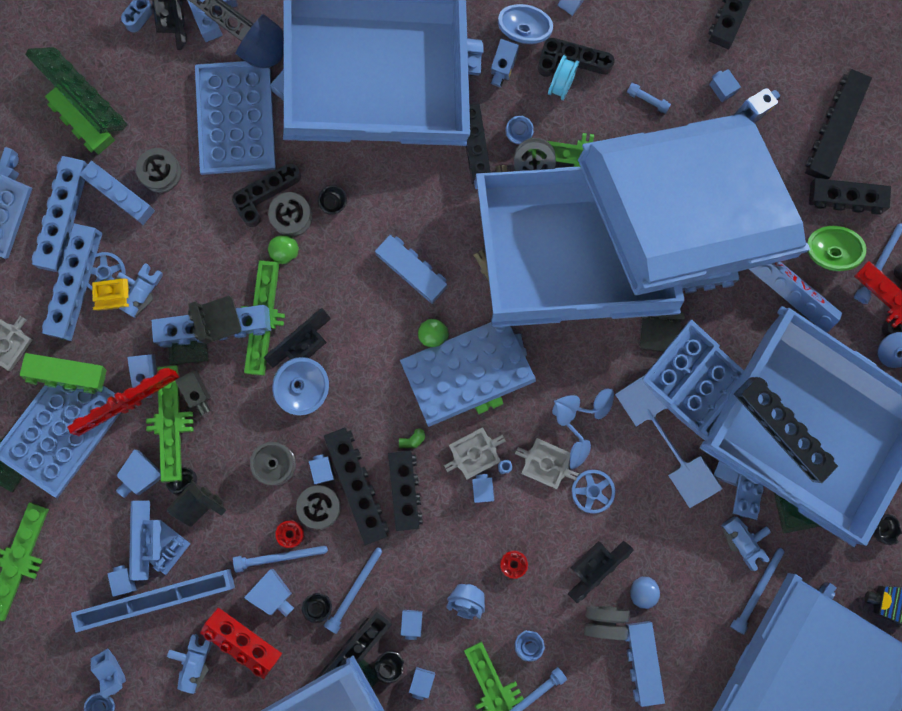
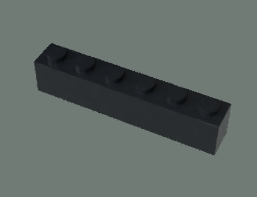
M853 69L847 74L842 75L839 81L841 88L835 92L832 101H835L834 105L829 107L825 115L828 118L826 124L823 123L818 133L821 136L819 140H815L811 149L814 151L812 157L809 156L805 163V167H807L805 174L819 179L831 178L872 77Z

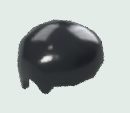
M337 185L326 186L319 193L318 206L328 215L340 213L347 204L346 193Z
M183 467L182 481L166 483V487L171 493L179 496L192 481L197 484L198 478L192 469Z
M884 514L873 536L877 541L886 545L899 543L897 538L902 534L900 522L895 516Z
M314 593L307 596L302 603V613L309 622L321 623L326 621L331 615L332 603L327 595Z
M393 651L382 653L374 664V674L377 679L385 684L396 682L403 674V658Z

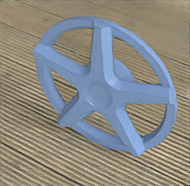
M101 252L95 255V258L100 256V266L97 268L93 267L91 274L97 277L95 282L114 280L112 274L119 270L126 274L125 266L118 256L109 252ZM106 255L115 258L119 264L109 267ZM87 283V287L92 290V286Z
M587 470L578 475L576 481L573 482L572 497L575 504L581 510L587 513H600L612 504L615 497V486L611 478L604 472ZM591 473L600 474L606 479L595 484ZM585 475L587 487L576 488L579 479ZM609 484L612 488L610 500L602 494V490ZM576 494L587 496L585 507L578 502ZM595 499L606 505L598 510H590Z

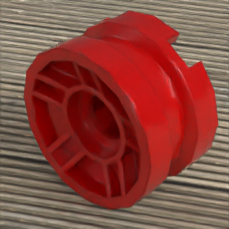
M284 521L277 527L275 537L281 546L294 548L302 542L304 530L296 521ZM289 530L293 532L292 538L286 536Z
M518 551L505 553L500 561L502 572L509 578L517 579L522 577L528 569L527 558ZM516 561L517 568H511L510 563Z

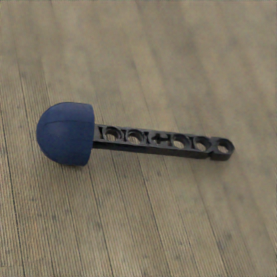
M189 0L205 12V15L242 41L236 51V55L248 64L257 68H269L279 63L283 58L284 32L278 24L265 14L261 15L253 23L223 0H205L203 2L200 0ZM215 5L221 7L222 15H217L214 12ZM230 17L236 18L238 21L237 27L230 24Z

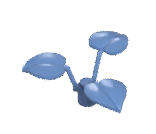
M607 388L599 392L595 398L593 409L579 408L580 398L575 395L565 396L554 401L555 405L552 413L557 416L558 424L561 426L567 425L579 438V442H576L571 449V470L579 467L586 460L590 453L591 444L590 441L583 439L570 422L575 418L576 411L595 413L596 419L605 417L613 404V389Z

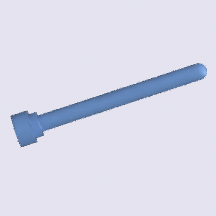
M902 224L896 226L875 265L880 271L902 233ZM865 286L858 289L854 295V299L863 304H868L872 297L871 291Z
M319 546L249 559L237 556L233 557L235 573L243 572L249 566L325 554L328 548L326 546Z
M381 548L374 550L334 617L331 616L330 620L327 619L324 627L331 632L337 634L340 630V620L382 554Z
M782 548L776 550L740 618L737 617L736 620H733L730 626L743 635L748 629V618L784 554Z
M557 667L551 672L550 679L510 711H523L554 685H562L566 682V676Z

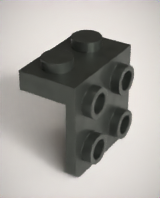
M226 296L203 305L196 301L188 304L190 308L188 315L195 326L193 332L195 338L200 342L209 344L242 331L231 296Z
M685 312L675 315L642 317L639 347L641 349L664 352L679 334L680 323L684 320Z
M192 481L167 508V512L184 524L192 527L209 509H212L221 516L227 509L222 504L224 501L217 494L213 495L206 487H200Z

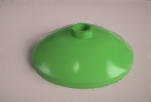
M822 227L814 231L808 239L810 247L808 254L816 264L828 270L847 271L854 269L863 262L866 256L864 240L856 232L845 227Z

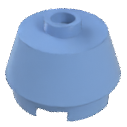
M458 584L447 598V609L450 611L453 608L460 617L473 620V617L477 616L476 618L480 619L482 613L485 612L484 593L474 585Z

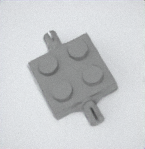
M19 316L14 325L0 319V366L10 372L32 342V339L20 330L27 321L22 316Z
M482 427L450 444L449 447L453 453L454 460L444 465L447 468L446 471L449 472L458 467L467 480L498 464L501 460L496 453V446L506 442L505 439H502L504 438L503 435L492 440L487 436Z
M536 438L533 447L529 451L520 447L517 448L518 451L515 452V455L525 458V466L521 474L556 490L560 481L565 476L576 481L577 477L575 476H578L579 473L568 469L570 452Z

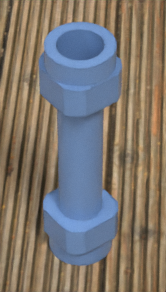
M631 83L626 93L632 97L637 96L657 107V111L666 114L671 105L668 101L664 99L661 101L640 89L641 86Z
M504 460L498 464L500 474H506L512 470L511 461Z

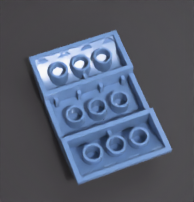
M689 320L644 375L642 381L668 410L702 439L707 441L710 429L744 370L719 348L720 345L693 320Z

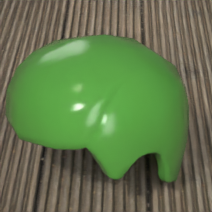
M279 235L269 243L268 253L274 262L286 264L298 255V244L290 236Z
M437 319L424 321L418 329V339L427 347L440 346L449 337L448 328Z

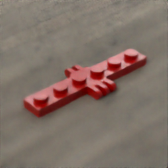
M870 261L866 262L854 277L890 308L887 311L890 315L885 320L889 323L895 318L896 320L891 324L893 328L899 323L902 325V290Z
M163 368L155 376L143 379L138 386L128 388L122 394L118 392L114 394L115 397L107 398V404L92 409L90 414L75 419L71 425L67 426L70 434L81 436L118 413L126 414L129 412V409H135V405L140 406L142 404L141 400L178 379L177 372L170 368Z

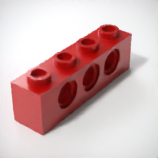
M219 607L206 621L200 632L206 640L216 644L221 651L231 655L239 664L246 666L254 675L262 679L266 678L282 655L280 651Z

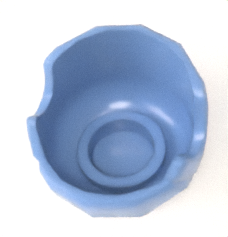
M514 116L505 127L507 138L514 144H521L523 141L531 138L534 133L532 122L524 116Z
M640 577L633 582L630 590L633 604L642 609H649L657 604L660 590L655 580L650 577Z
M523 631L517 636L514 643L516 654L524 661H536L542 656L545 649L544 640L537 632Z
M100 692L93 693L84 703V711L115 710L113 698L108 696L104 699Z

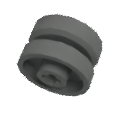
M267 442L254 450L250 458V468L253 476L259 482L266 485L279 486L288 482L293 477L296 470V459L294 453L288 447L277 442ZM274 460H275V462H276L275 467H273V466L270 465V462H271V461L274 462Z
M586 606L585 617L595 620L597 623L589 622L584 624V635L603 639L627 640L628 629L625 626L616 625V623L628 622L630 611L612 606Z

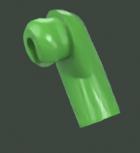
M416 429L410 439L399 438V448H417L425 439L424 430Z

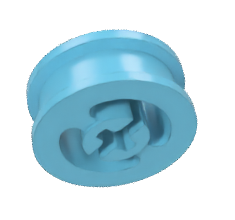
M563 55L556 69L548 91V95L556 94L561 96L563 101L571 87L579 65V61L575 63L569 61L565 55Z

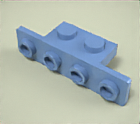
M131 501L129 580L132 581L148 580L149 560H160V520H150V501Z

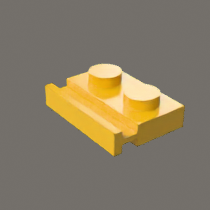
M128 279L92 282L93 302H95L93 310L129 307V304H127Z

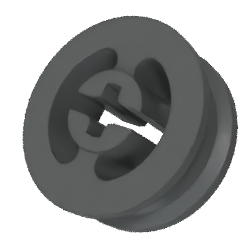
M529 138L517 147L514 156L515 171L534 170L533 151L531 150L527 156H523L530 149H540L545 153L544 155L541 151L536 150L537 170H540L543 164H547V166L542 170L555 169V151L546 140Z
M152 148L139 157L136 164V174L138 179L149 190L163 193L170 191L178 184L181 178V167L177 159L169 151L162 148ZM153 161L160 168L161 172L166 176L164 180L158 174L156 168L151 164Z
M282 193L269 206V220L273 227L282 235L290 237L301 235L309 228L312 222V211L309 204L297 193ZM292 203L299 204L303 208V217L299 223L297 222L300 219V215ZM280 209L282 218L287 224H290L289 226H283L279 223L278 212ZM289 211L293 213L291 218L288 217Z
M312 486L300 494L296 504V511L304 525L313 529H325L333 525L338 519L341 504L338 496L331 489L325 486ZM317 493L326 494L332 502V507L328 508L326 501L322 500L321 506L323 510H319L317 516L321 517L327 513L328 518L321 522H314L309 519L305 508L309 507L311 514L315 515L316 509L314 505H318L320 499L316 498L309 501V498Z

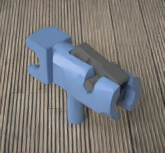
M146 263L139 271L136 281L121 272L117 276V279H128V288L130 289L127 298L129 307L119 309L134 318L153 301L151 292L163 276V273L160 271H156L154 275L149 276L150 266Z
M735 516L721 525L730 550L740 552L751 571L758 569L755 564V560L758 557L761 561L769 562L768 556L757 544L758 541L771 533L768 527L763 528L755 535L753 533L750 534L747 530L748 527Z
M197 634L191 636L187 654L169 650L167 655L168 658L182 661L181 664H183V669L179 672L177 689L192 694L196 693L209 671L205 661L212 642L205 640L204 645L200 646Z

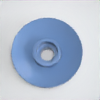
M902 332L888 335L881 341L878 347V357L887 367H902V352L897 355L899 351H902Z

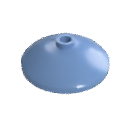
M510 5L504 8L498 17V25L501 31L508 38L522 44L543 42L551 36L553 31L551 18L542 10L530 5Z
M304 357L294 358L285 362L276 372L272 384L273 396L277 404L284 411L293 415H306L317 410L325 401L329 390V380L324 368L318 362ZM296 381L299 382L298 387H294Z

